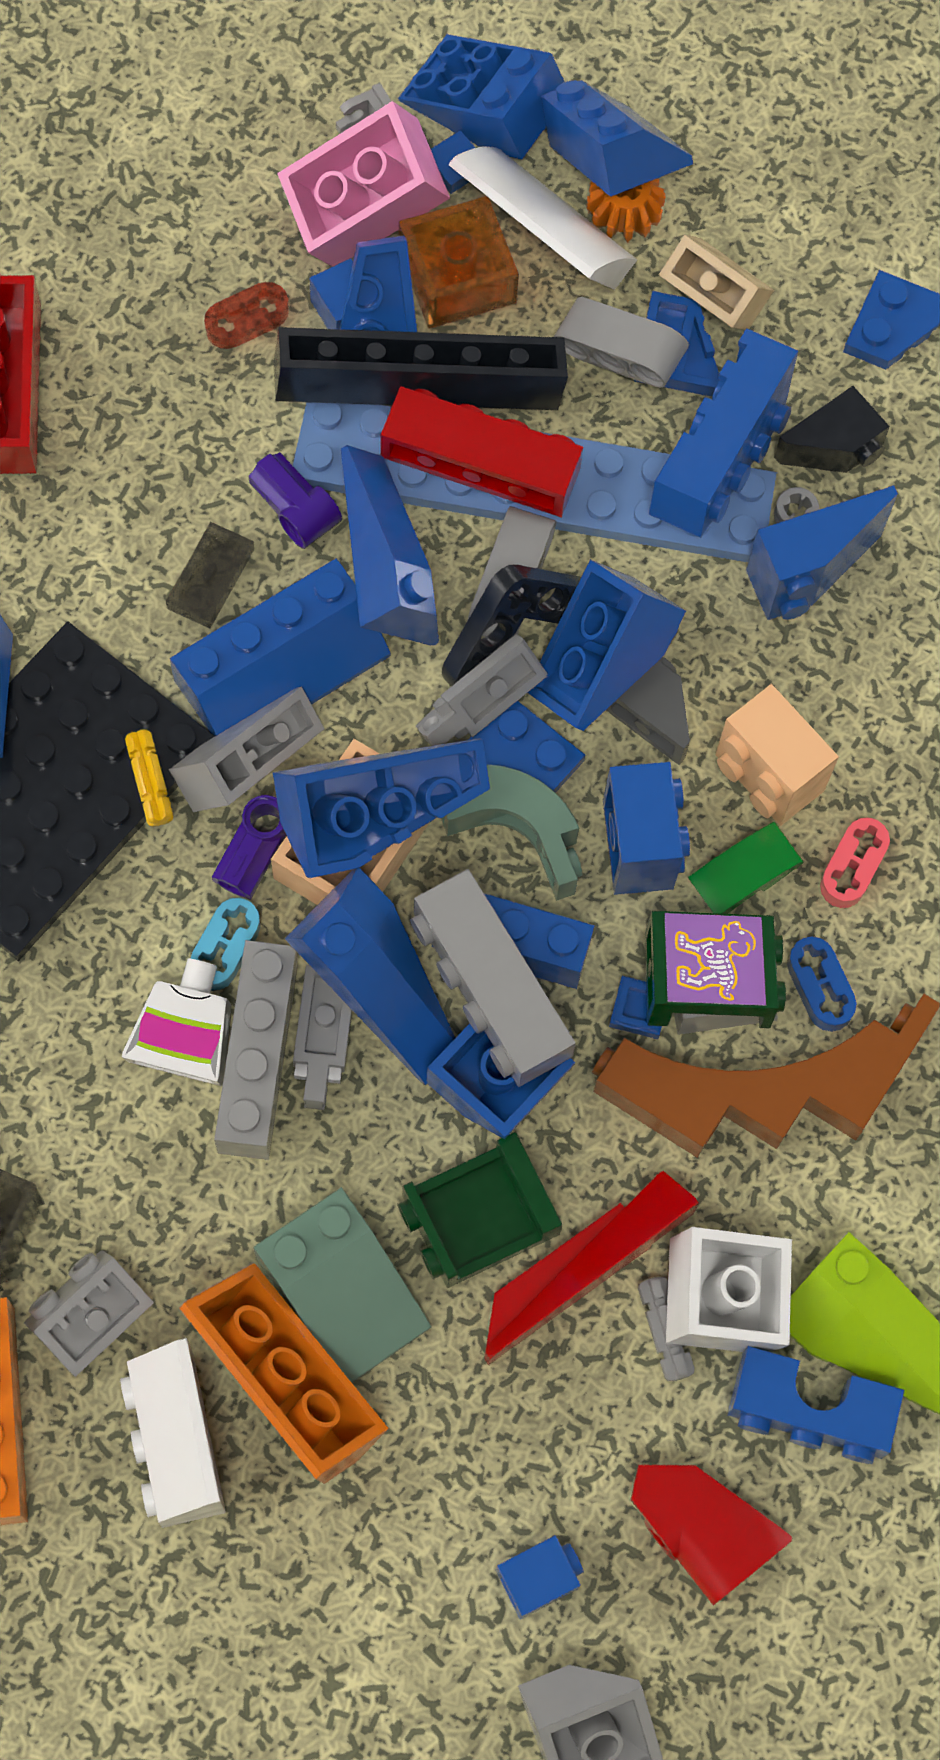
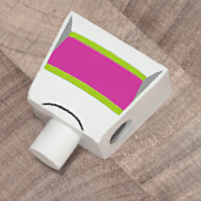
M187 959L180 986L157 981L128 1039L122 1058L129 1063L222 1086L226 1066L231 1003L226 998L210 994L217 966L196 959Z

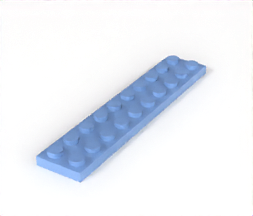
M306 402L293 467L313 488L320 486L324 490L345 493L341 448L349 445L381 456L380 435L392 407L375 404ZM568 437L575 444L583 446L581 468L562 518L384 459L404 504L497 520H504L508 508L513 506L556 520V530L749 562L757 530L769 525L777 472L751 468L748 480L741 492L733 491L731 493L730 502L722 520L719 523L712 521L700 538L649 515L655 479L671 454Z

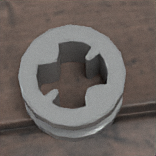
M801 487L789 488L778 497L774 511V520L777 524L794 518L795 513L791 516L787 515L789 505L792 503L799 504L798 509L804 506L806 508L804 514L819 510L818 500L808 489Z

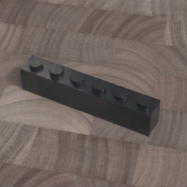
M279 327L274 355L275 401L393 405L399 388L402 386L411 390H428L439 399L456 405L470 404L477 408L558 410L568 380L565 338Z

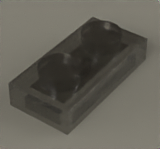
M210 522L166 599L167 609L211 629L255 550L254 541Z

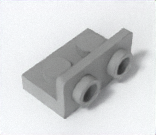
M103 1250L96 1255L89 1253L76 1262L68 1273L71 1278L58 1291L55 1292L52 1289L42 1294L31 1305L29 1309L31 1316L24 1322L30 1331L42 1341L74 1377L85 1369L154 1303L114 1257Z

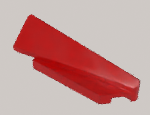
M662 1171L626 1207L619 1203L494 1293L484 1356L487 1364L493 1363L651 1248L653 1243L691 1217L699 1205L697 1199L665 1171Z

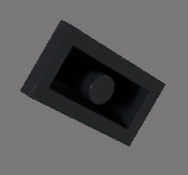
M851 386L782 434L779 438L774 458L781 465L847 473L858 464H861L863 467L869 466L882 455L885 450L883 444L890 426L854 386Z

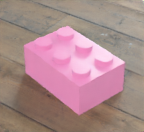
M394 101L277 173L308 253L332 267L353 258L357 242L386 238L450 199L419 120Z

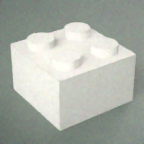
M691 1227L671 1237L669 1247L666 1343L744 1352L748 1346L768 1352L789 1346L792 1239Z

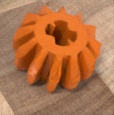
M658 178L611 197L591 181L589 187L590 195L587 197L586 208L588 213L593 214L592 223L597 228L607 226L606 234L610 238L617 231L623 232L627 243L633 238V231L646 238L651 230V225L658 226L662 219V206L665 204L666 195L664 189L659 187L660 180Z

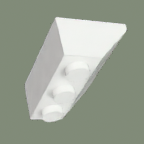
M187 1338L174 1341L127 1361L129 1377L121 1378L120 1382L126 1410L136 1408L140 1429L131 1431V1439L136 1462H147L150 1483L141 1485L147 1517L157 1515L158 1523L164 1528L226 1513L195 1359Z

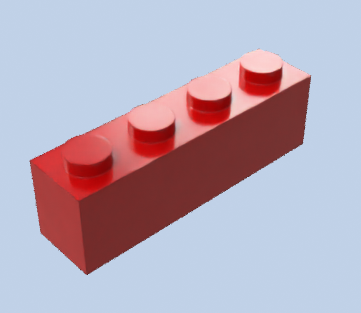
M402 386L399 388L380 435L381 456L384 459L561 518L578 477L583 454V446L575 444L573 440L564 435H547L530 429L521 421L515 419L502 420L484 414L482 410L473 405H456L439 399L428 390H411Z

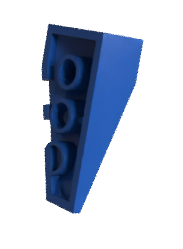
M472 739L338 760L273 772L280 823L307 878L359 868L373 860L372 856L394 843L399 844L412 836V832L436 818H443L490 789L483 739Z
M359 867L353 869L290 932L285 940L423 1085H426L427 1067L455 1039V1036L394 904Z

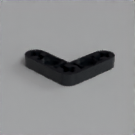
M517 564L508 565L499 570L490 580L444 661L442 667V677L450 686H453L512 638L524 618L559 624L581 577ZM521 587L524 589L523 593L519 591ZM555 588L552 595L545 602L539 604L543 596ZM498 623L491 634L481 639L489 627Z

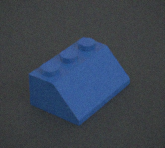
M582 80L564 82L558 85L556 90L541 95L549 146L610 197L693 164L691 154L633 109Z

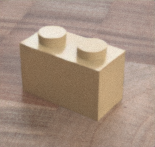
M685 234L659 273V276L726 324L737 329H749L774 292V289L702 238Z

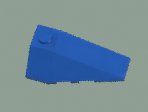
M346 445L341 448L360 627L426 645H436L439 643L431 569L384 457Z

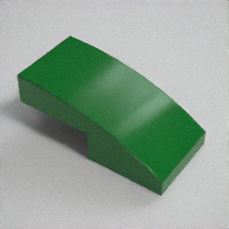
M772 822L738 842L688 878L713 913L728 914L758 891H766L802 865L804 861L776 822Z

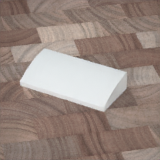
M488 146L470 149L455 156L449 163L450 167L589 279L611 289H616L637 261L635 257L500 149Z

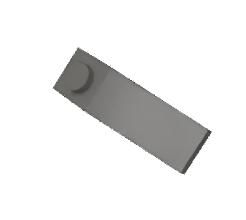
M297 687L203 743L170 768L169 771L193 812L227 806L325 728L303 688Z

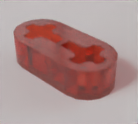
M262 282L215 303L205 313L204 325L207 339L218 348L230 349L278 328L286 321L289 313L286 291L274 282ZM266 299L270 304L275 303L276 310L268 312L265 307L260 308V301ZM225 318L228 323H233L234 329L227 332L224 327H218V321Z

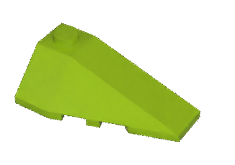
M848 1232L791 1295L790 1337L810 1355L825 1362L829 1361L857 1374V1377L903 1389V1396L906 1400L940 1415V1322L880 1259Z

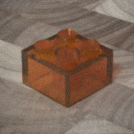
M488 196L399 221V236H405L407 240L412 288L428 329L517 303L519 273Z

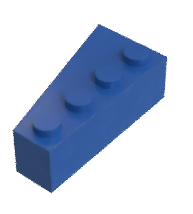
M747 328L738 341L739 352L736 363L730 360L726 361L719 373L718 379L720 381L715 388L712 399L704 398L696 411L689 434L683 433L654 482L649 515L700 538L712 521L719 523L728 508L731 493L733 491L741 492L748 480L751 464L753 461L760 463L764 459L771 443V435L773 432L780 434L783 431L791 414V407L787 406L786 402L798 350Z

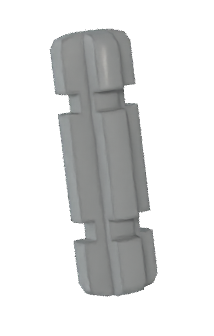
M654 1277L641 1282L638 1285V1291L642 1304H648L649 1311H646L645 1314L657 1354L663 1353L664 1359L660 1360L665 1379L667 1381H678L694 1374L695 1368L690 1352L684 1353L683 1347L686 1345L666 1343L668 1280L665 1277Z

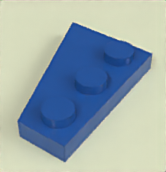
M405 236L357 242L340 329L417 332L409 254Z

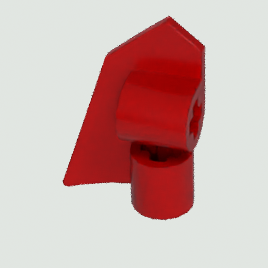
M638 1465L630 1500L646 1519L644 1523L659 1546L672 1560L680 1562L712 1605L719 1602L792 1542L790 1534L696 1465Z

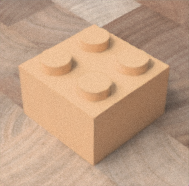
M772 683L726 719L715 754L718 757L717 764L722 773L732 782L739 780L750 792V801L758 813L767 819L772 817L780 826L825 791L839 758L833 749Z

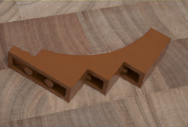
M924 993L915 1008L905 1003L890 1029L873 1020L856 1035L826 1052L807 1060L760 1070L727 1071L697 1067L652 1053L624 1038L616 1051L607 1047L594 1066L592 1073L598 1078L593 1092L696 1158L699 1157L724 1116L775 1149L779 1147L803 1108L856 1141L935 1016L940 1003Z

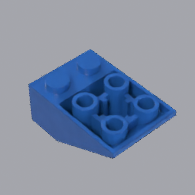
M446 34L418 73L412 78V81L399 96L398 100L454 133L461 130L470 142L479 147H495L509 157L523 159L546 127L541 95L556 90L557 86L565 81L550 52Z

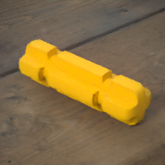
M149 730L131 732L126 735L125 742L129 757L132 759L131 764L141 802H144L142 805L147 824L152 827L168 824L173 820L174 816L169 797H166L168 794L158 756L155 754L156 750L152 734Z

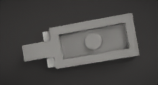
M516 633L440 695L441 698H438L432 705L435 709L428 713L416 727L431 746L445 744L453 736L460 739L469 733L473 737L546 678L547 672L525 640Z
M307 964L293 1056V1067H295L294 1079L306 1080L303 1102H305L304 1108L325 1110L328 1083L340 1084L342 1072H345L352 1009Z

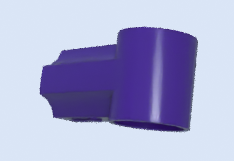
M280 452L265 456L248 475L250 485L278 514L282 528L301 549L307 548L343 519L338 506L331 496L320 486L313 488Z
M269 795L257 796L251 799L244 807L243 820L212 875L213 882L225 890L249 900L252 899L269 868L271 858L287 836L280 821L279 825L270 832L263 833L253 828L258 818L264 815H272L280 820L277 798Z

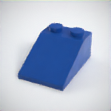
M895 486L757 530L746 572L767 620L782 616L784 620H790L805 614L810 609V606L882 536L898 495Z
M590 559L540 660L541 665L547 672V677L527 693L569 724L584 731L665 655L673 637L678 631L686 610L634 577Z

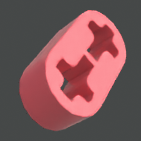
M860 818L852 822L847 828L820 883L824 899L832 906L849 908L857 904L863 897L890 843L889 832L885 825L876 819ZM865 833H870L874 836L872 844L875 847H869L863 859L854 855L859 845V840L856 837L862 838ZM848 866L856 870L851 880V886L857 890L848 888L843 894L836 890L837 881L831 877L840 879Z

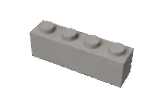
M466 869L415 897V917L410 919L411 925L424 946L431 943L441 960L436 962V965L447 986L451 990L458 986L467 1001V1004L463 1005V1010L473 1029L477 1033L484 1030L492 1042L494 1048L490 1049L489 1052L501 1075L504 1078L512 1075L516 1084L520 1087L572 1058L576 1042L470 870Z
M245 940L214 1138L218 1154L269 1160L298 969L297 951L292 946Z

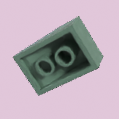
M342 1187L253 1247L257 1261L280 1295L352 1383L432 1328L376 1236Z

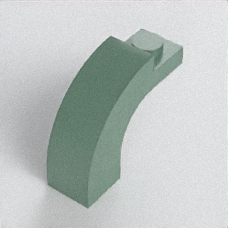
M487 765L490 789L441 818L447 836L482 825H501L514 829L525 836L536 849L556 901L575 895L578 877L582 876V868L574 848L566 849V847L577 843L579 826L567 805L552 789L538 779L516 769Z

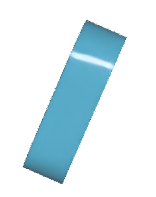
M230 898L222 902L216 909L192 952L190 959L212 961L220 948L225 950L221 961L222 966L226 970L223 973L216 971L211 991L221 990L229 986L242 965L245 940L255 941L260 931L259 912L255 905L246 899ZM240 912L245 913L246 924L250 927L248 929L239 927L231 940L226 939L229 933V924L225 918L227 916L236 918Z

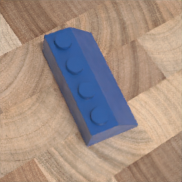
M336 558L172 656L170 663L175 683L209 732L217 736L297 687L303 688L310 703L313 704L391 656V652L382 633L360 627L356 585Z

